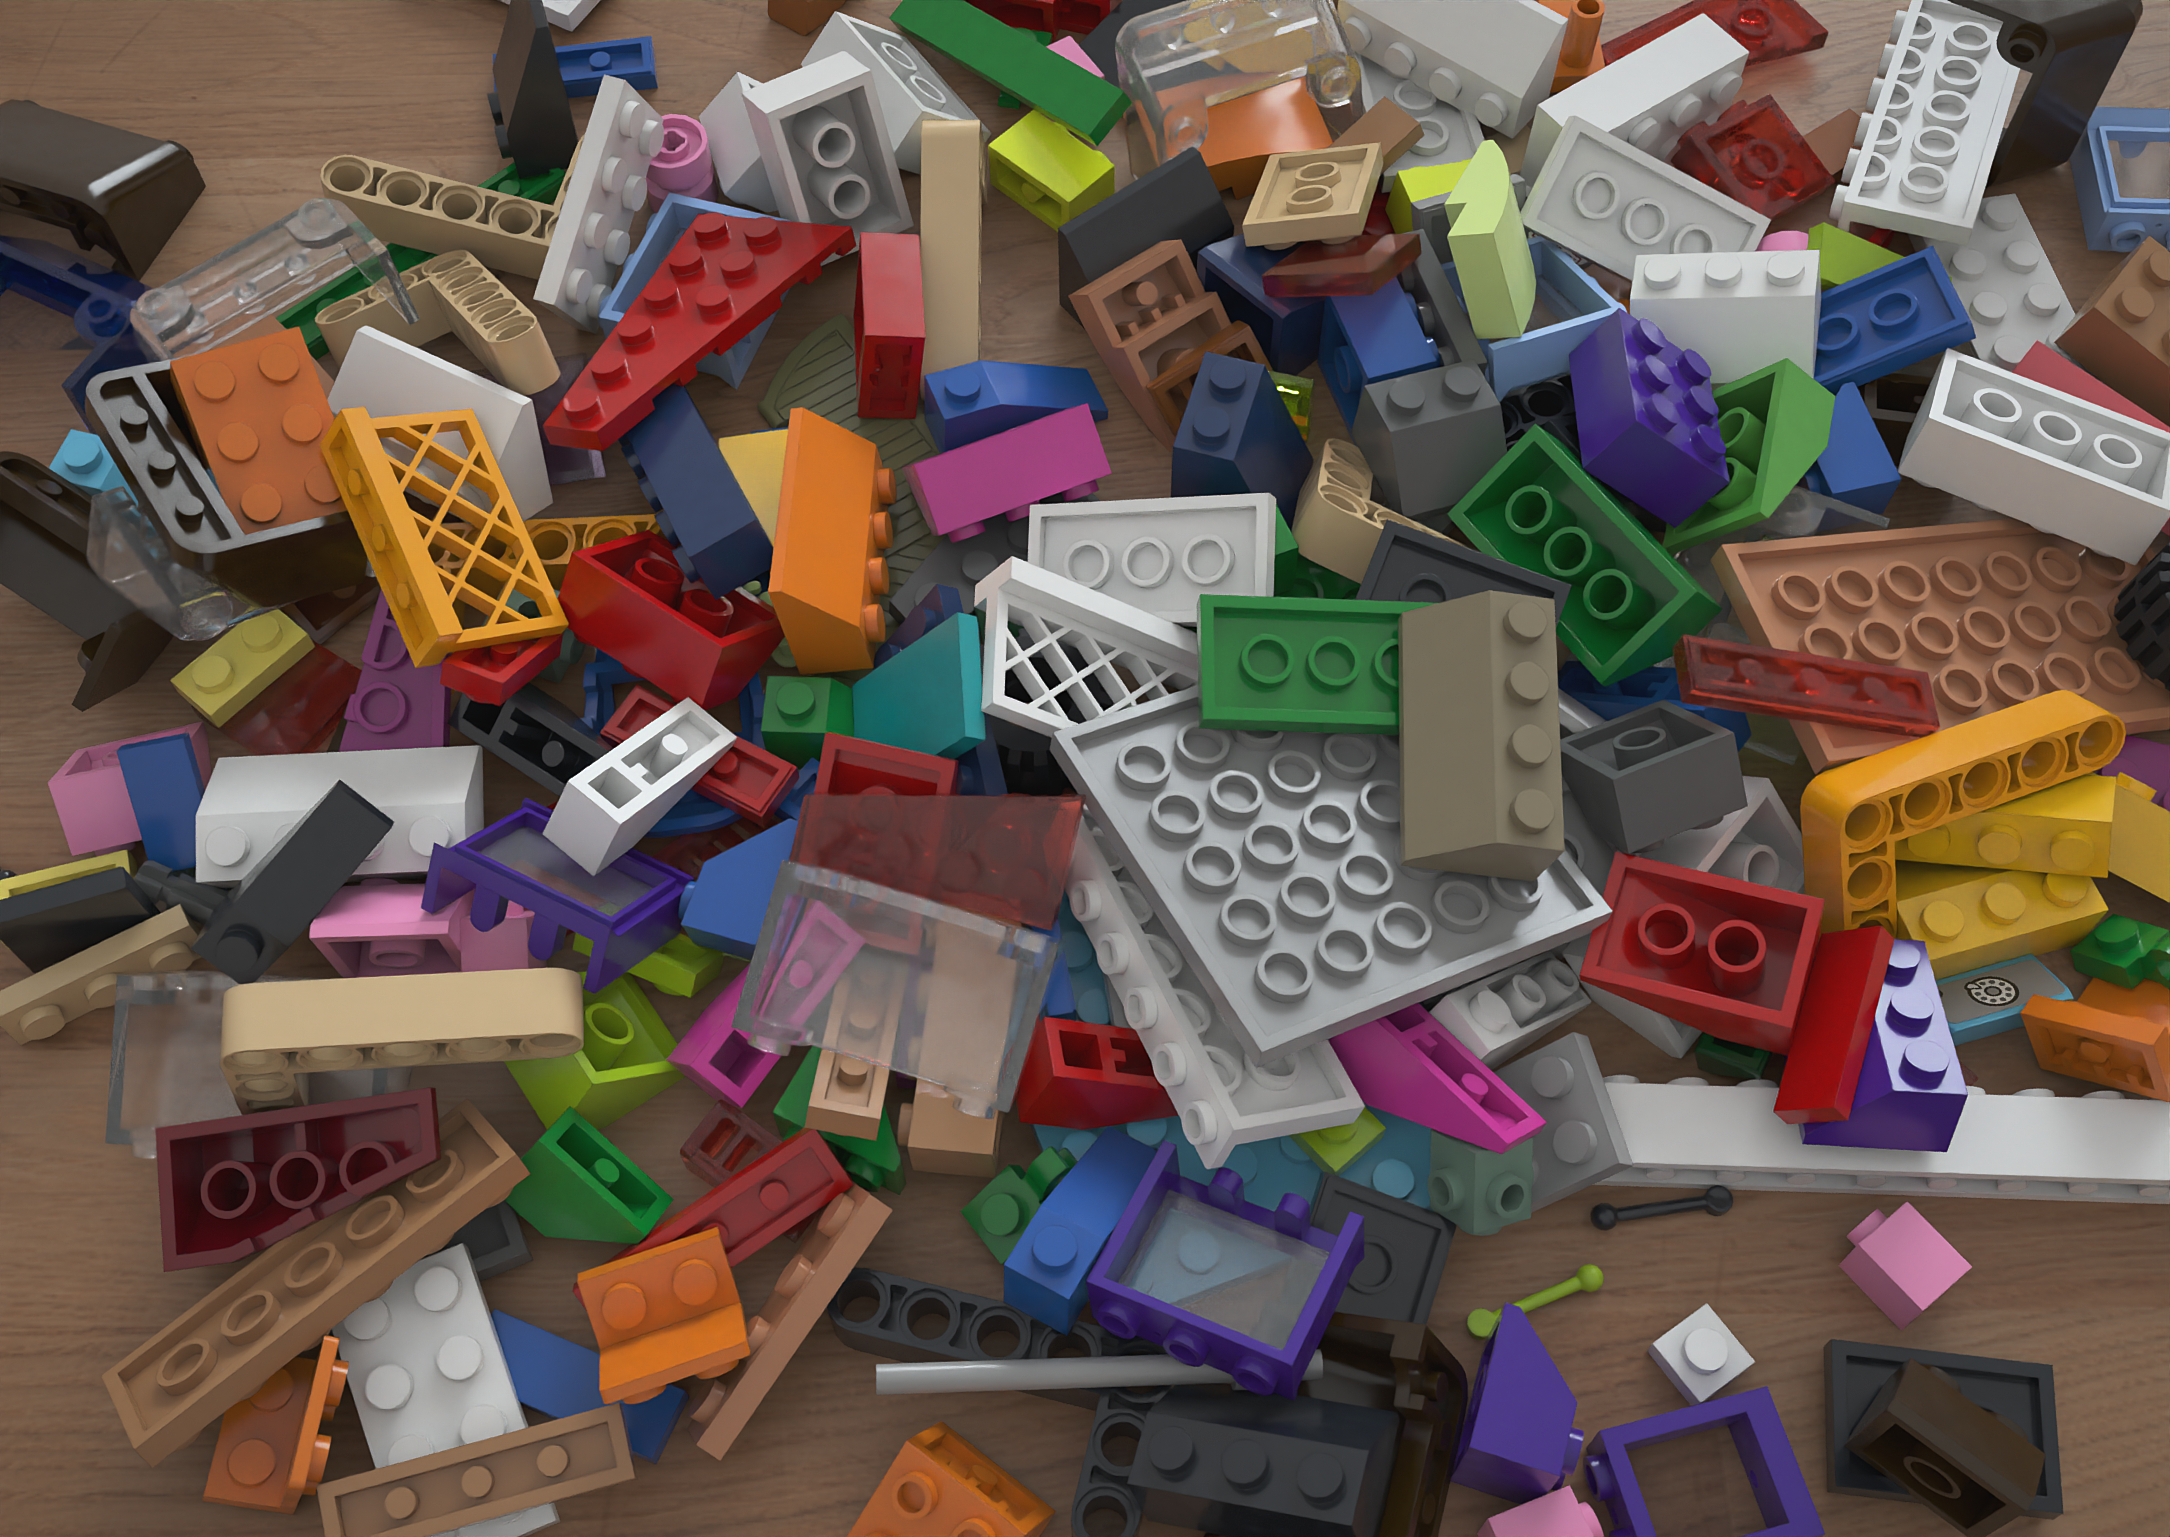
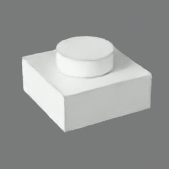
M1707 1303L1653 1342L1647 1350L1691 1406L1706 1402L1755 1363L1754 1359Z

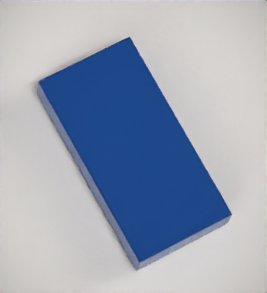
M189 733L122 745L116 752L148 860H153L172 868V871L196 867V813L205 789Z

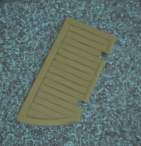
M840 313L807 335L791 351L780 365L769 385L764 400L757 404V408L773 429L788 427L791 408L803 407L877 445L883 468H892L897 489L896 503L889 504L887 508L893 529V546L890 549H884L883 557L887 559L932 534L907 483L902 467L939 455L940 453L925 422V414L918 405L916 419L857 417L854 327Z

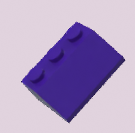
M1894 939L1849 1120L1798 1124L1802 1144L1930 1152L1948 1151L1968 1097V1092L1924 941ZM1783 1055L1786 1065L1788 1056Z

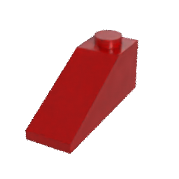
M1043 1017L1011 1062L1020 1123L1085 1130L1179 1116L1165 1087L1157 1081L1152 1061L1136 1030L1132 1028Z

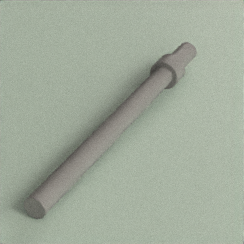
M1316 1349L1302 1380L1322 1379L1323 1359L1320 1349ZM1169 1354L876 1364V1395L1231 1383L1233 1390H1247L1239 1385L1232 1375L1206 1364L1200 1367L1189 1366L1179 1362Z

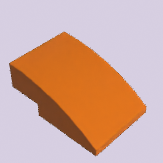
M1260 73L1225 76L1172 88L1141 99L1163 162L1169 161L1194 146L1201 153L1218 192L1231 187L1236 200L1255 193L1270 155L1325 149L1333 143L1305 75Z

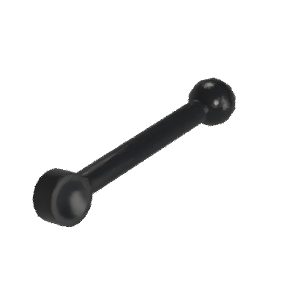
M1715 1185L1710 1187L1703 1196L1619 1208H1615L1609 1203H1600L1592 1208L1590 1218L1594 1227L1607 1231L1614 1228L1617 1222L1699 1210H1706L1713 1216H1722L1732 1207L1733 1196L1727 1188Z

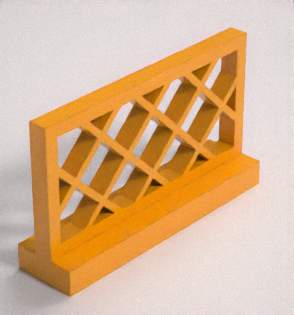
M365 407L346 408L339 411L319 445L415 668L440 664L447 653L561 634L566 629L569 623L473 409L370 418ZM459 431L469 452L466 459L464 460L432 441L435 434ZM393 437L415 450L416 453L409 466L386 454L379 438ZM423 456L457 475L449 490L415 471ZM464 480L487 493L493 506L489 514L456 495ZM406 486L440 505L432 521L409 508L403 495ZM447 511L454 513L481 529L473 545L440 526ZM488 534L511 547L517 560L513 568L480 550ZM430 542L437 544L464 560L456 577L434 565L427 549ZM472 565L505 584L497 600L464 582ZM514 589L534 600L542 617L528 619L507 607L505 604L512 590ZM455 598L488 615L489 617L484 627L462 630L452 607Z

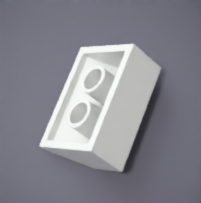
M837 11L833 13L801 63L802 67L845 51L871 70L898 169H904L921 175L922 120H979L906 37ZM981 122L985 143L992 133Z
M1819 250L1636 255L1630 295V315L1637 320L1645 318L1653 322L1662 331L1666 340L1682 351L1691 349L1698 353L1710 367L1712 391L1785 358L1791 360L1814 379L1821 307Z

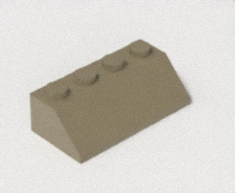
M1488 590L1402 612L1398 618L1401 866L1534 882L1565 851L1555 600Z

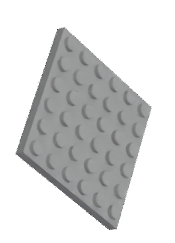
M1198 685L1055 731L1052 735L1049 750L1256 1068L1592 933L1593 929L1608 921L1613 912L1566 851L1534 882L1401 866L1399 735L1199 729Z

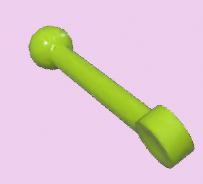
M1586 1264L1577 1270L1575 1277L1511 1304L1520 1307L1525 1314L1581 1289L1587 1292H1595L1603 1285L1604 1276L1598 1266ZM1482 1308L1472 1311L1466 1323L1467 1332L1470 1336L1477 1340L1487 1339L1502 1308L1493 1312Z

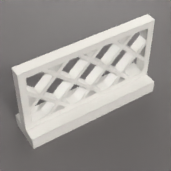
M1011 556L975 585L974 607L986 612L982 712L1052 737L1053 732L1078 724L1068 719L1054 698L1064 690H1067L1085 719L1089 721L1138 705L1135 699L1146 693L1150 701L1169 695L1162 683L1179 690L1198 685L1197 633L1014 556ZM1008 621L1024 627L1035 645L1023 651L1007 628ZM1057 641L1077 648L1089 666L1077 673ZM1039 651L1061 681V684L1052 690L1048 689L1028 659ZM1110 662L1130 669L1141 687L1130 694ZM1011 668L1033 699V702L1030 704L1004 695L1005 672ZM1093 672L1115 704L1105 711L1102 710L1082 680Z

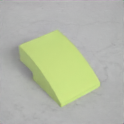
M1486 140L1481 142L1444 204L1451 227L1447 239L1476 339L1521 337L1530 319L1535 301L1536 278L1534 265L1507 162L1495 141Z

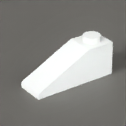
M687 697L571 778L562 792L543 835L592 876H595L631 849L733 746L737 736Z

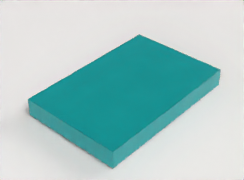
M959 612L955 613L853 684L854 738L949 759H955L985 741L984 712L981 711L982 673L977 617Z

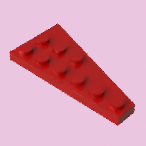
M720 213L698 214L543 424L549 444L598 451L607 449L655 410L652 401L654 397L672 383L682 387L698 375L695 364L711 351L716 355H723L782 307L780 296L797 282L809 285L823 274L820 264L834 252L837 255L845 256L855 248L856 242L852 227L780 221L771 217L744 218L724 216Z

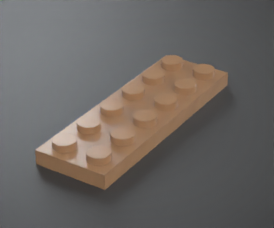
M468 1098L438 1120L441 1160L277 1242L102 1375V1379L134 1450L151 1468L155 1467L171 1453L180 1451L192 1444L207 1425L238 1401L246 1400L256 1394L265 1385L270 1376L301 1352L308 1351L319 1345L323 1341L324 1335L328 1336L333 1327L364 1303L371 1302L383 1295L397 1277L424 1256L442 1249L452 1239L456 1231L486 1208L493 1207L505 1200L512 1192L514 1186L531 1174L516 1153Z

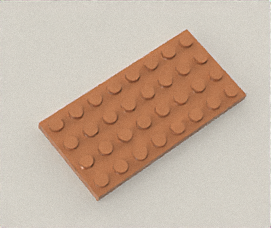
M2013 518L1723 544L1710 560L1815 775L2059 690L2074 692L2120 717L2125 724L2126 735L2170 729V691L2165 689V684L2157 678L2151 679L2143 672L2145 668L2141 663L2131 658L2126 651L2128 647L2127 642L2119 638L2116 629L2120 621L2114 617V606L2119 602L2117 597L2121 590L2156 556L2150 546L2138 563L2133 565L2115 557L2102 556L2087 546L2059 535L2043 533L2030 524Z

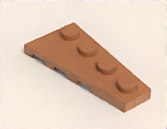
M854 1182L852 1187L825 1204L793 1258L781 1273L759 1313L746 1324L751 1351L750 1355L739 1359L736 1367L720 1375L718 1379L713 1377L708 1380L690 1406L688 1416L692 1418V1421L687 1427L698 1447L721 1461L893 1211Z

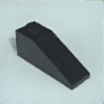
M529 682L500 706L492 703L475 702L462 693L447 723L560 797L571 778L614 749L566 705Z
M339 779L214 908L191 949L238 984L254 983L294 943L389 832L394 821Z

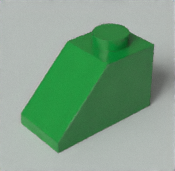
M767 676L761 734L767 752L797 766L801 770L812 757L820 762L825 733L832 732L854 737L852 688L832 678Z
M571 1106L520 1158L531 1174L514 1186L510 1195L505 1199L517 1214L525 1218L545 1237L638 1244L649 1233L674 1200Z

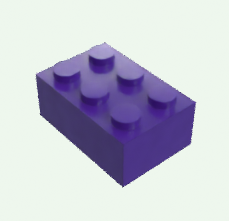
M1618 308L1568 355L1582 466L1584 470L1676 528L1730 482L1725 460L1726 446L1721 439L1717 418L1719 409L1714 401L1710 382L1711 370L1698 353L1691 349L1682 351L1666 340L1662 331L1653 322L1645 318L1637 320L1621 308Z

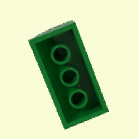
M1536 423L1447 513L1450 519L1481 553L1572 585L1556 627V635L1599 683L1605 687L1676 655L1723 610L1595 476L1583 469L1582 462L1563 443Z

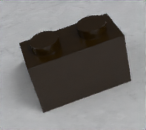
M1912 1358L1888 1378L1844 1445L1967 1537H1986L2027 1512L2035 1499L2046 1454L2028 1442L2027 1434L2014 1421L1999 1413L1986 1412L1961 1394L1960 1386L1950 1375L1937 1367L1927 1364L1921 1365Z

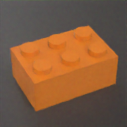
M299 326L170 361L171 383L203 467L245 535L347 511L319 445L335 419Z

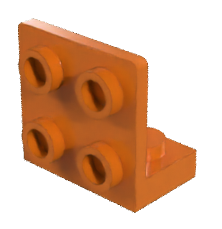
M2093 977L2077 1002L2061 1001L2033 994L2020 1012L2041 1069L2170 1102V989L2162 984L2144 978L2133 989H2129Z
M718 1227L578 1273L577 1283L600 1349L599 1391L604 1404H611L619 1400H623L626 1404H637L658 1396L666 1389V1384L692 1375H696L699 1379L720 1376L732 1370L739 1363V1359L751 1353L743 1304Z
M324 1335L316 1360L301 1357L293 1358L270 1376L265 1385L256 1394L246 1400L238 1401L225 1411L202 1501L293 1515L302 1494L315 1496L316 1485L321 1483L332 1438V1436L317 1434L320 1420L332 1422L336 1407L339 1406L349 1366V1361L335 1359L340 1338Z
M940 1421L905 1442L847 1537H1039L1056 1511L943 1421Z

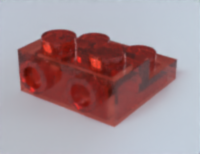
M1771 94L1749 105L1745 100L1738 101L1724 111L1717 121L1710 126L1705 121L1695 124L1678 139L1677 143L1681 148L1670 160L1677 170L1771 219L1770 223L1825 193L1835 182V179Z

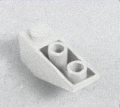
M1549 950L1446 995L1429 1013L1490 1070H1493L1585 1009L1592 1001L1579 987V982L1574 972L1566 964L1557 960Z

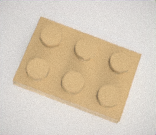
M1381 142L1270 155L1242 224L1246 247L1264 245L1269 250H1281L1291 247L1299 241L1321 239L1326 244H1339L1347 242L1355 236L1362 235L1383 167Z

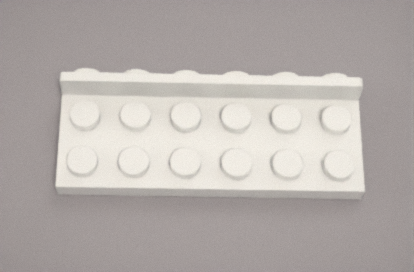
M1912 0L1908 12L1897 10L1888 41L1891 44L1886 43L1877 73V77L1885 79L1874 78L1865 111L1873 112V114L1862 113L1853 146L1861 147L1862 149L1850 148L1841 182L1849 183V187L1838 185L1831 205L1828 219L1839 221L1837 228L1849 233L1852 222H1858L1877 228L1890 229L1932 238L1937 241L1968 246L2020 70L2007 63L1997 50L1996 39L2003 21L1951 3L1948 0Z
M1082 800L1063 802L1049 832L1045 836L1043 845L1047 864L1051 869L1055 870L1070 900L1074 917L1082 923L1096 951L1097 961L1101 970L1108 975L1124 1006L1127 1022L1136 1030L1152 1061L1155 1077L1165 1087L1182 1121L1184 1134L1187 1140L1195 1146L1205 1168L1222 1167L1235 1145L1354 1123L1365 1105L1328 1039L1256 1068Z

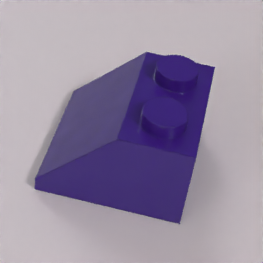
M1505 1302L1484 1342L1450 1482L1522 1505L1547 1495L1550 1490L1557 1491L1561 1489L1565 1475H1573L1581 1452L1584 1431L1572 1427L1577 1401L1522 1309L1518 1306Z

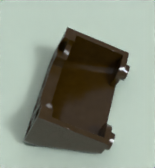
M11 99L0 104V210L70 230L80 249L90 252L95 245L99 246L116 260L111 266L115 275L139 282L206 187L189 150L174 141L158 140L45 108L30 100Z
M1264 1302L1258 1326L1251 1330L1249 1337L1283 1350L1303 1307ZM1334 1311L1317 1347L1322 1353L1323 1377L1321 1380H1301L1297 1389V1395L1398 1413V1428L1373 1537H1438L1468 1401L1466 1373L1458 1360L1426 1324ZM1206 1532L1203 1537H1229V1536H1224V1535H1219V1534H1213V1533H1208V1532Z

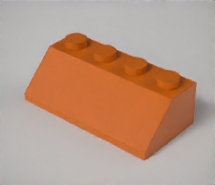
M803 407L791 408L768 594L800 675L874 668L876 642H883L885 640V618L879 601L880 595H885L889 592V572L883 554L884 549H890L893 546L892 522L887 508L889 504H895L897 499L895 475L892 468H883L875 443Z

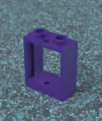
M1768 1387L1754 1389L1600 1430L1586 1447L1589 1456L1583 1458V1470L1593 1498L1597 1502L1605 1501L1615 1529L1609 1532V1537H1657L1629 1461L1628 1451L1728 1425L1767 1527L1765 1530L1739 1537H1822L1825 1535Z

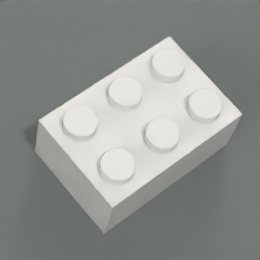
M842 51L741 93L782 219L793 222L851 226L856 247L846 255L859 250L860 232L896 234L914 226L870 69L847 52ZM834 252L820 265L823 266L843 256L837 255Z

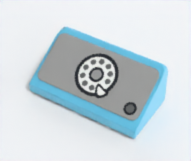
M2032 954L1936 980L1954 1046L2025 1026L2020 1012L2033 994L2061 1001L2074 1000L2068 987Z

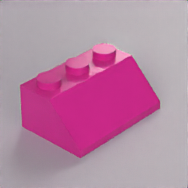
M1088 403L1065 409L902 467L907 483L932 535L940 536L948 533L951 543L986 531L982 520L1005 512L1008 522L1027 517L1030 514V505L1040 504V499L1062 492L1064 501L1067 502L1099 490L1096 479L1112 474Z

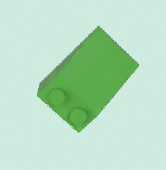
M1788 358L1713 390V398L1719 409L1717 418L1721 439L1726 446L1725 460L1730 482L1676 528L1667 523L1663 547L1672 555L1768 519L1826 449L1836 396Z

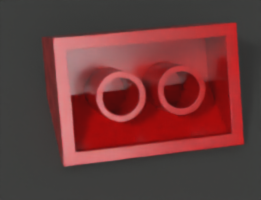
M650 530L572 552L557 598L569 623L566 628L573 632L574 637L578 641L588 646L597 647L622 663L624 670L631 675L647 679L669 693L676 704L689 697L706 711L736 698L785 638L774 607L740 586L715 600L702 578L692 584L689 582L672 553V550L677 547L673 548L668 541Z

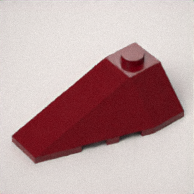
M428 1087L155 1128L164 1272L240 1262L441 1160L436 1088Z

